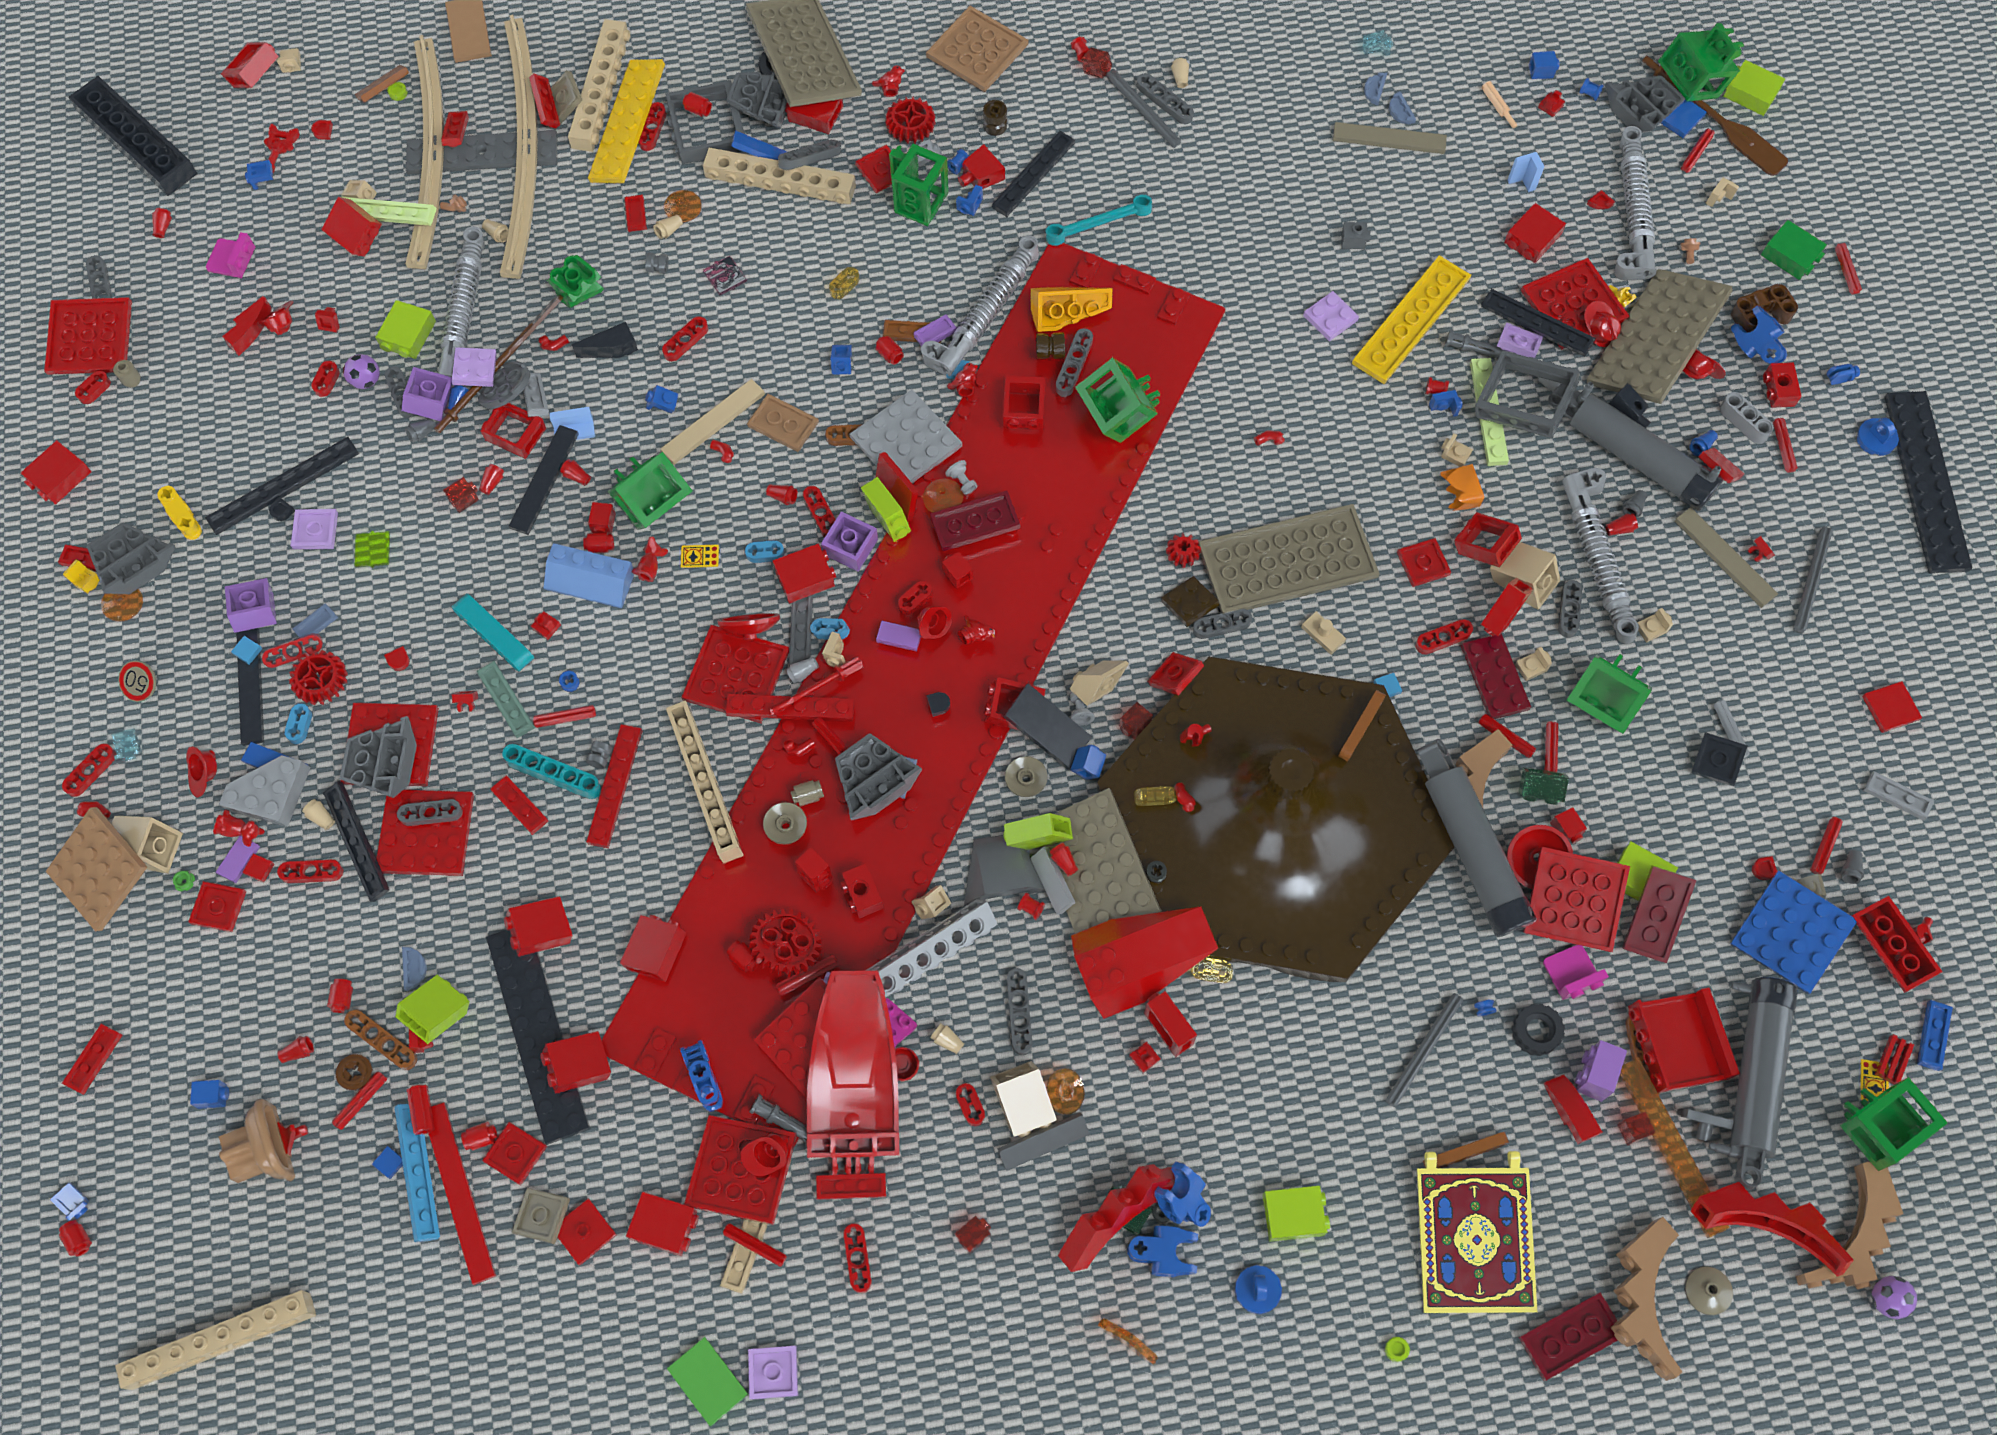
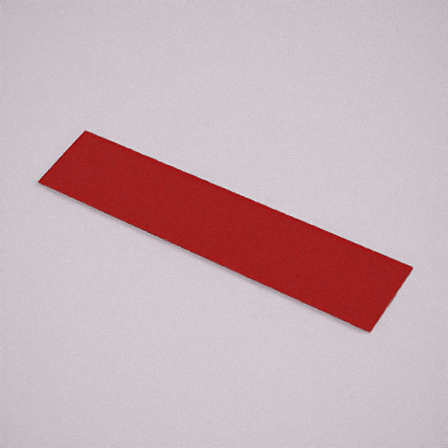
M1062 243L1056 246L1048 244L976 372L974 393L967 397H962L947 424V427L962 442V447L915 481L913 485L918 489L914 518L908 521L911 531L895 542L886 532L838 618L843 619L850 629L848 636L842 639L844 647L841 655L844 656L845 662L858 656L859 660L863 663V667L846 676L844 681H840L837 678L805 696L854 699L853 722L824 720L842 742L850 748L870 733L900 755L917 759L916 765L922 768V771L911 789L907 791L905 799L899 797L875 815L851 820L848 804L844 796L843 784L840 780L835 760L839 754L812 725L814 720L781 719L729 812L744 856L723 864L714 842H712L669 919L681 925L680 928L687 933L669 976L665 982L638 974L601 1040L607 1058L701 1103L697 1097L680 1048L689 1047L702 1040L723 1098L722 1108L715 1111L736 1121L785 1130L775 1123L768 1124L763 1117L749 1112L760 1094L764 1100L773 1105H779L781 1111L807 1125V1098L758 1046L754 1039L819 977L824 980L826 973L785 995H780L776 984L788 978L786 972L783 971L782 975L778 976V970H774L770 974V967L762 969L763 962H760L754 971L745 973L729 959V955L726 954L728 948L736 940L745 942L749 946L753 925H757L758 919L763 920L765 913L771 917L772 910L780 914L781 909H784L785 914H788L793 909V915L796 916L801 912L802 919L808 916V924L815 922L814 929L820 930L818 937H822L820 944L822 947L818 960H815L814 964L830 955L836 957L839 965L828 971L830 973L831 971H866L897 950L916 913L912 901L926 894L1011 729L985 722L984 707L986 703H989L990 695H987L989 684L993 683L997 677L1033 686L1225 314L1223 306L1195 296L1183 289L1156 280V277L1123 264H1115L1068 244ZM1031 288H1112V308L1094 316L1083 318L1074 324H1068L1057 331L1038 332L1031 311ZM1080 329H1088L1092 332L1093 343L1075 387L1113 357L1130 367L1136 379L1146 375L1150 376L1151 380L1143 384L1149 383L1150 388L1145 391L1146 395L1157 390L1160 392V396L1153 399L1158 398L1160 401L1154 407L1158 414L1121 443L1102 433L1076 388L1067 397H1062L1056 392V381L1074 337ZM1045 333L1051 337L1053 333H1064L1065 359H1054L1050 355L1049 358L1037 360L1036 334ZM1083 337V339H1081L1082 346L1087 337ZM1075 351L1072 354L1075 358L1083 356L1080 351ZM1073 367L1066 369V372L1069 374H1074L1077 371ZM1109 371L1090 387L1096 390L1114 374L1112 371ZM1006 375L1045 377L1043 429H1010L1003 427ZM1066 379V382H1065L1064 386H1062V389H1065L1066 387H1068V380H1067V379ZM1010 393L1009 413L1039 414V394ZM961 460L967 462L964 473L969 481L974 480L978 485L968 495H964L961 491L963 485L958 478L945 475L946 471L953 464ZM1008 491L1020 522V529L942 551L930 518V513ZM959 551L973 568V579L956 589L942 571V562L949 554H955ZM917 582H928L932 588L931 598L915 613L911 615L902 614L898 606L899 598ZM919 589V594H926V589ZM904 602V607H911V602ZM941 606L948 608L951 612L952 621L946 634L937 639L921 637L917 651L876 642L881 621L919 629L917 616L920 615L924 608ZM967 615L971 620L979 621L984 625H991L995 631L994 638H986L981 642L974 641L973 644L964 645L958 636V631L963 626H966L964 616ZM828 640L825 641L816 657L819 668L815 669L803 680L797 693L834 673L833 667L826 663L822 654ZM1001 688L996 713L1004 715L1020 692ZM943 692L950 698V709L944 714L933 717L927 695ZM811 738L816 745L815 748L800 757L787 754L783 747L784 741L791 739L794 743L802 744ZM811 780L814 782L819 780L824 797L819 798V801L800 807L807 819V827L803 836L790 844H778L769 839L763 827L764 817L768 810L779 803L794 804L791 791H794L793 786ZM785 823L782 825V828L787 829L790 824ZM811 847L829 865L832 875L831 884L825 890L820 889L817 893L799 876L795 861ZM866 863L884 908L859 918L857 912L852 913L848 903L851 897L849 892L844 893L840 881L843 880V872ZM858 888L855 894L863 895L866 889ZM797 944L800 947H805L803 944ZM779 955L780 957H783V958H786V957H787L786 955ZM791 971L790 976L794 975L795 972ZM714 1093L708 1094L706 1099L712 1098ZM799 1137L796 1138V1142H795L794 1147L796 1146V1144H797V1142H798V1140H799Z

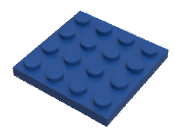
M1777 871L1735 934L1730 945L1780 977L1795 984L1805 993L1810 994L1857 922L1851 915L1784 873Z

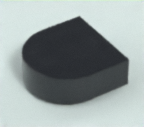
M281 497L276 499L269 508L270 515L276 521H285L295 512V509Z
M937 692L927 695L933 717L944 714L950 709V698L947 694Z

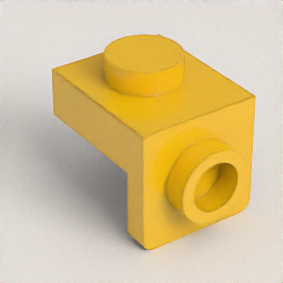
M75 560L63 573L66 579L87 594L95 589L100 581L95 572L86 568L78 560Z

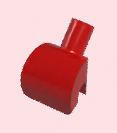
M1199 724L1190 725L1181 733L1180 742L1186 744V741L1191 739L1192 746H1199L1203 736L1211 732L1210 725L1206 724L1202 727Z
M1924 917L1922 924L1912 928L1923 944L1933 941L1930 930L1933 919L1930 917Z

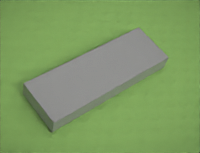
M530 373L529 382L523 390L528 417L548 416L549 410L541 374Z
M1875 771L1870 774L1863 790L1923 821L1927 819L1934 800Z
M1043 847L1030 859L1056 914H1062L1076 902L1058 865L1050 858L1049 847Z

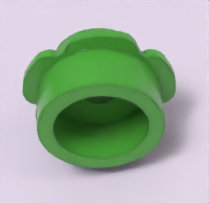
M179 871L173 877L175 889L180 892L188 891L194 885L195 876L188 871Z

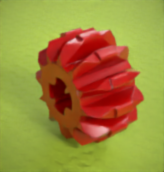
M1184 533L1181 534V537L1175 534L1173 540L1168 541L1166 554L1169 555V562L1175 561V567L1179 564H1182L1183 569L1186 567V564L1192 567L1194 561L1199 560L1201 547L1198 546V539L1192 540V534L1188 537H1185Z

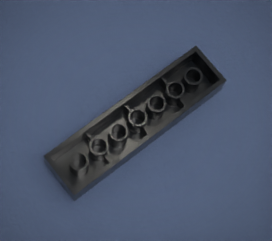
M96 76L68 97L76 111L167 196L198 174L191 161L99 76Z

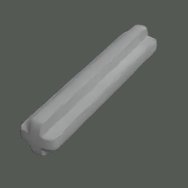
M1726 701L1716 702L1714 708L1728 739L1745 744ZM1748 748L1744 758L1750 755Z

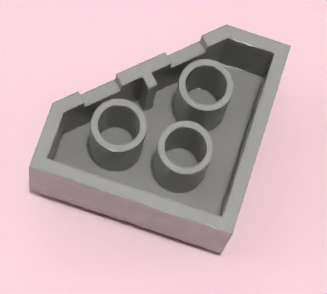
M281 755L227 784L219 806L233 813L288 827L311 767L301 760Z

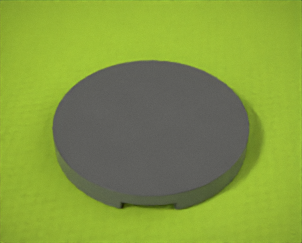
M514 361L503 364L504 368L497 371L494 375L493 387L483 386L477 393L478 402L482 407L486 409L499 408L511 402L524 390L530 379V371L524 363Z

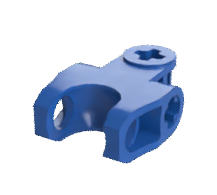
M1760 306L1752 309L1758 320L1754 331L1747 333L1742 326L1736 323L1731 326L1737 344L1748 357L1753 358L1759 354L1767 363H1782L1786 359L1787 351L1778 340V337L1784 333V329L1775 318L1770 316ZM1773 350L1776 351V352H1775V356H1776L1775 358H1774V357H1771V356H1773V352H1772Z
M702 1040L689 1047L680 1048L697 1097L703 1107L709 1112L722 1108L723 1098ZM714 1093L712 1098L706 1099L708 1094Z
M1175 1161L1171 1168L1175 1176L1173 1188L1169 1191L1158 1186L1154 1193L1159 1208L1167 1218L1177 1224H1181L1182 1221H1190L1196 1226L1203 1227L1209 1222L1211 1216L1210 1206L1200 1195L1206 1184L1188 1166Z
M1154 1226L1153 1237L1137 1236L1133 1238L1128 1245L1127 1254L1134 1262L1152 1264L1151 1275L1176 1277L1194 1275L1197 1273V1266L1181 1262L1176 1256V1247L1180 1243L1197 1242L1198 1233L1186 1231L1178 1227ZM1138 1244H1141V1248L1145 1249L1141 1255L1138 1254V1250H1134Z

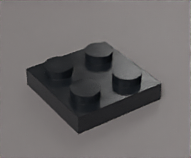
M1705 732L1691 773L1734 787L1748 745Z

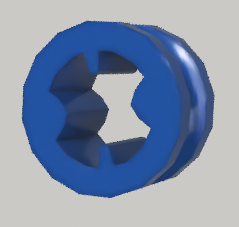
M565 671L559 677V683L563 690L573 692L579 687V679L573 671ZM573 679V683L566 684L565 680Z
M1484 1000L1474 1004V1007L1478 1009V1012H1476L1477 1016L1495 1013L1497 1010L1493 1007L1494 1000Z

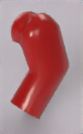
M543 335L539 338L538 342L544 350L557 351L567 345L569 340L565 335L556 340H550L546 335Z
M811 738L802 744L794 743L791 739L783 743L784 751L787 754L799 757L816 747Z
M1177 783L1174 789L1178 802L1183 805L1184 811H1193L1196 805L1195 799L1186 791L1183 783Z
M97 801L81 802L77 806L78 809L76 811L79 816L84 817L90 808L97 807L106 819L111 815V812Z

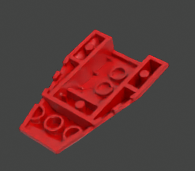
M1202 906L1110 919L1071 935L1074 958L1089 996L1103 1019L1145 1003L1150 996L1163 990L1218 949Z

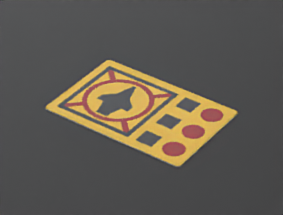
M719 545L681 546V568L718 567Z
M1861 1059V1090L1865 1088L1877 1097L1889 1088V1082L1875 1075L1879 1062ZM1887 1063L1886 1069H1885V1071H1884L1885 1074H1887L1888 1069H1889V1064H1888V1063ZM1861 1095V1100L1866 1099L1869 1101L1865 1096Z

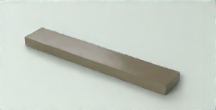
M1335 122L1333 141L1438 154H1445L1447 135L1340 122Z
M1691 507L1676 518L1674 522L1761 608L1777 597L1778 593Z

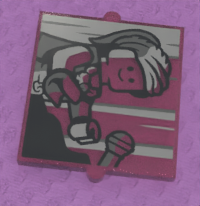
M731 256L715 261V264L703 269V273L720 296L730 290H735L737 286L747 282L746 277Z

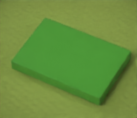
M706 1337L667 1368L710 1427L749 1395Z

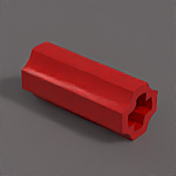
M415 1085L407 1089L413 1133L415 1135L431 1133L435 1130L428 1086Z

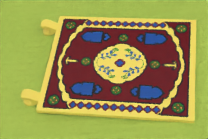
M1518 1151L1507 1153L1509 1168H1436V1153L1425 1152L1426 1168L1417 1169L1424 1313L1537 1312L1529 1168H1520V1153Z

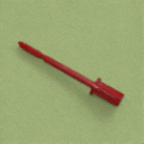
M856 656L839 667L834 666L833 674L769 709L771 715L837 678L840 681H844L846 676L863 667L862 661Z

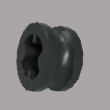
M1160 861L1151 862L1147 867L1148 879L1154 883L1162 882L1165 879L1167 873L1166 866ZM1157 867V870L1158 868L1162 869L1161 876L1157 877V874L1153 876V868Z
M1157 1202L1152 1212L1154 1219L1159 1223L1170 1221L1166 1216L1164 1218L1159 1217L1160 1213H1157V1209L1160 1208Z

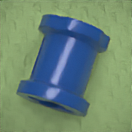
M1586 78L1579 93L1593 97V100L1597 101L1604 85L1595 84L1589 78Z
M959 149L957 154L947 161L948 169L953 174H959L960 169L963 167V161L969 155L964 150Z

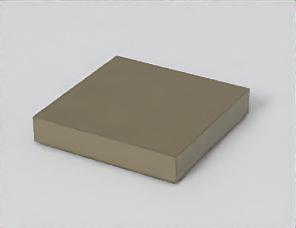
M568 70L551 87L560 124L564 122L582 101L572 72Z
M527 1188L512 1233L555 1245L570 1199Z

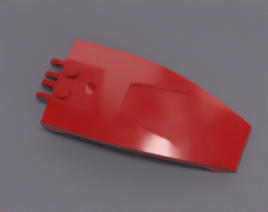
M831 971L821 1001L810 1053L807 1083V1158H832V1175H837V1157H846V1174H851V1157H855V1174H860L861 1172L860 1157H869L868 1172L873 1174L874 1157L899 1156L897 1066L885 991L878 971Z

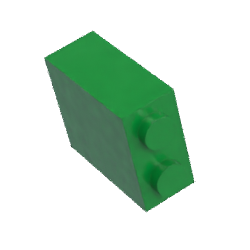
M1787 220L1767 243L1761 256L1800 280L1805 274L1808 276L1812 272L1815 262L1819 263L1826 254L1823 251L1827 244Z

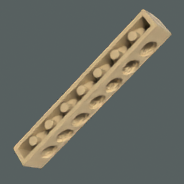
M604 19L581 93L582 101L577 106L568 135L571 149L593 152L595 145L599 142V131L603 129V118L608 113V102L612 99L613 95L612 88L617 83V72L621 69V59L626 53L625 45L630 40V30L627 29L626 22Z
M714 148L708 149L703 164L705 177L712 180L717 179L749 187L754 186L764 188L765 190L780 191L786 194L791 193L802 197L834 201L839 204H851L856 188L854 174L811 166L783 170L778 167V160Z
M686 700L667 707L669 719L720 859L724 864L744 856L690 707Z
M300 1290L119 1363L115 1367L120 1388L127 1390L137 1389L315 1317L316 1312L311 1294Z

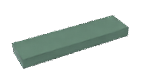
M493 661L477 670V674L515 737L519 738L535 729V726L496 662Z

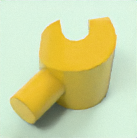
M1609 285V288L1623 307H1626L1637 298L1635 294L1628 292L1631 289L1629 287L1618 289Z

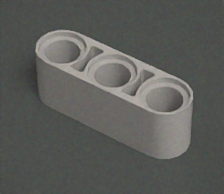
M1737 392L1729 393L1720 406L1721 414L1755 444L1765 443L1774 429L1772 422Z

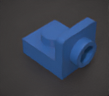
M270 160L247 164L245 178L254 190L258 189V182L273 180Z
M975 185L973 190L969 191L967 198L958 196L956 198L957 210L963 214L974 216L983 200L982 187Z
M832 345V374H851L852 345Z
M1456 390L1436 393L1432 395L1429 406L1431 411H1442L1450 407L1453 417L1458 416L1462 408V399L1458 397Z

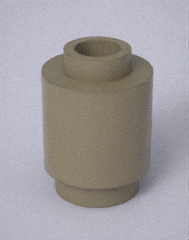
M121 360L115 364L113 372L124 386L133 388L140 383V373L130 361Z
M811 780L793 786L794 791H791L794 804L799 803L800 807L819 801V798L824 797L819 780L815 782Z

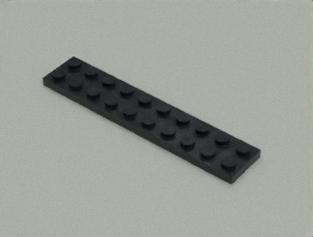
M1927 391L1887 393L1884 398L1889 418L1898 433L1897 450L1928 573L1969 572L1973 567Z
M509 929L486 937L544 1142L546 1145L590 1130V1125L579 1088L555 1094L553 1087H550L548 1084L547 1074L549 1072L547 1066L542 1064L541 1053L546 1044L564 1040L539 953L535 952L518 957L516 949L513 950L511 947L510 937L512 935Z

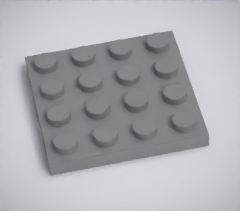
M912 389L850 433V438L876 466L879 454L886 452L912 483L962 447V442Z

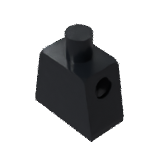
M1628 383L1608 403L1645 428L1651 423L1642 415L1648 409V404Z

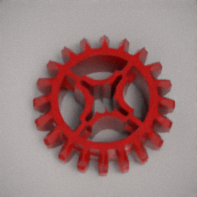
M914 96L912 99L907 97L904 100L898 99L897 103L893 102L892 107H888V113L885 116L889 134L893 135L894 140L899 138L900 143L904 140L907 144L910 141L916 144L917 140L923 142L924 137L929 138L930 133H933L936 125L932 106H928L927 101L922 102L921 97L918 100H915Z
M313 650L311 656L305 653L306 658L303 660L298 658V665L292 664L295 671L289 672L292 677L289 679L291 690L303 702L307 704L310 702L312 705H316L319 702L324 705L325 700L332 702L331 697L334 695L339 697V690L345 691L343 684H347L345 677L348 676V672L345 670V664L332 652L326 653L321 650L318 654L317 651ZM317 673L320 675V682L317 680Z

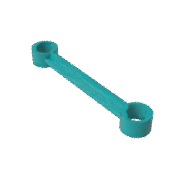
M1138 195L1133 199L1132 204L1066 226L1051 224L1046 228V241L1048 244L1056 246L1062 244L1066 236L1132 214L1147 216L1152 212V199L1148 195Z

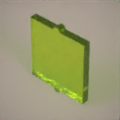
M371 531L370 533L355 535V567L370 566L374 568V566L389 565V531Z

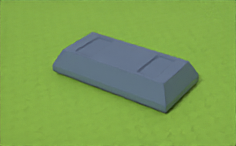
M325 603L292 628V630L299 637L311 633L318 634L333 623L338 616Z

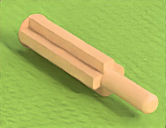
M1486 82L1482 86V90L1500 116H1504L1511 127L1516 128L1517 123L1509 113L1510 108L1492 82Z

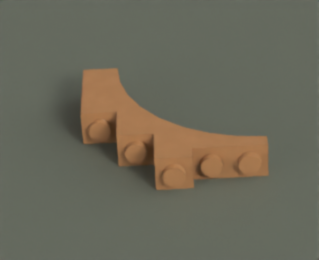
M1499 729L1461 755L1455 764L1457 767H1464L1482 807L1485 784L1490 771L1512 747V744Z
M1865 1162L1854 1167L1858 1183L1859 1205L1855 1225L1849 1239L1843 1246L1854 1259L1843 1275L1837 1277L1826 1265H1823L1814 1271L1796 1276L1799 1286L1807 1284L1808 1289L1823 1286L1822 1281L1830 1280L1831 1284L1845 1282L1846 1287L1855 1285L1857 1290L1871 1287L1870 1282L1878 1280L1871 1257L1884 1254L1883 1249L1891 1247L1883 1224L1896 1222L1895 1217L1903 1215L1888 1167L1877 1171L1871 1162Z
M1660 1217L1652 1221L1616 1254L1622 1266L1632 1274L1613 1290L1619 1302L1627 1307L1629 1311L1611 1329L1621 1344L1626 1347L1636 1344L1639 1353L1650 1361L1657 1375L1667 1381L1677 1378L1683 1371L1671 1356L1661 1335L1656 1317L1655 1283L1660 1263L1670 1245L1679 1235L1664 1217Z

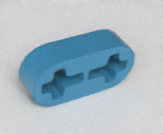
M779 541L752 542L745 548L746 557L752 563L773 562L772 560L783 557L785 553L783 545ZM773 548H777V554H773ZM753 550H757L755 556L752 555Z
M819 618L814 620L810 626L813 635L817 639L828 640L831 632L840 634L841 639L846 638L850 632L849 626L843 619Z
M305 704L293 706L289 714L285 736L293 744L302 743L308 734L312 712ZM304 711L305 715H301L299 718L297 714H301ZM298 730L300 734H296L295 737H293L291 734L296 733V731Z

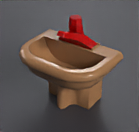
M257 1099L254 1106L246 1113L244 1127L219 1136L222 1148L219 1156L226 1164L230 1180L240 1183L263 1173L275 1179L294 1180L295 1173L290 1159L292 1157V1146L294 1140L309 1133L306 1125L296 1128L294 1125H289L285 1128L279 1120L276 1106L265 1099Z

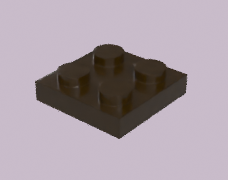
M1194 576L1161 597L1162 603L1186 627L1219 606V600Z

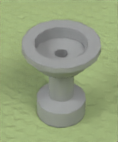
M961 460L953 464L946 471L945 475L958 478L963 485L961 491L964 495H968L978 485L974 480L969 481L964 473L967 462Z
M1071 692L1070 699L1072 703L1076 704V710L1070 718L1079 726L1090 724L1095 719L1094 714L1085 709L1084 702Z

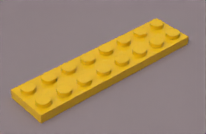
M663 59L629 61L588 176L591 183L625 182L665 67Z
M1439 255L1355 356L1352 364L1385 384L1467 284L1471 274Z

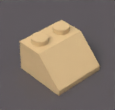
M1101 661L1096 665L1092 664L1086 671H1079L1073 677L1074 682L1070 690L1088 706L1113 691L1129 663L1127 661Z

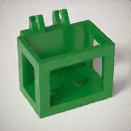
M1716 23L1712 30L1681 32L1658 60L1686 101L1719 98L1740 72L1733 60L1741 56L1740 47H1743L1744 44L1742 41H1731L1732 39L1728 35L1734 33L1732 28H1725L1722 23ZM1726 77L1716 90L1709 81L1712 78ZM1703 87L1707 90V91H1704V92H1700V90H1701Z
M915 144L911 145L907 153H903L901 151L902 146L899 145L889 153L894 213L928 227L949 193L947 157ZM918 155L935 162L925 180L918 178ZM941 173V187H938L934 183ZM930 193L937 195L932 205H930Z
M1113 357L1075 387L1102 433L1120 443L1158 414L1154 407L1160 401L1158 398L1153 399L1160 396V392L1157 390L1146 395L1145 391L1150 388L1149 383L1143 385L1151 380L1150 376L1146 375L1136 379L1130 367ZM1109 371H1112L1114 374L1096 390L1090 387Z
M663 452L655 454L642 465L632 456L629 460L633 464L631 467L634 471L625 477L618 469H615L613 472L617 475L616 480L618 483L607 491L637 530L647 528L693 492Z
M1619 654L1613 664L1595 655L1567 698V701L1624 734L1651 693L1652 687L1635 678L1642 666L1638 665L1632 675L1617 667L1623 655Z
M1907 1077L1890 1086L1877 1097L1867 1089H1862L1861 1095L1865 1096L1869 1102L1863 1099L1861 1104L1864 1107L1860 1110L1849 1101L1845 1102L1844 1107L1852 1115L1847 1111L1844 1114L1847 1120L1840 1127L1877 1171H1880L1898 1163L1948 1124V1122L1913 1081ZM1907 1091L1931 1120L1925 1122L1902 1094Z

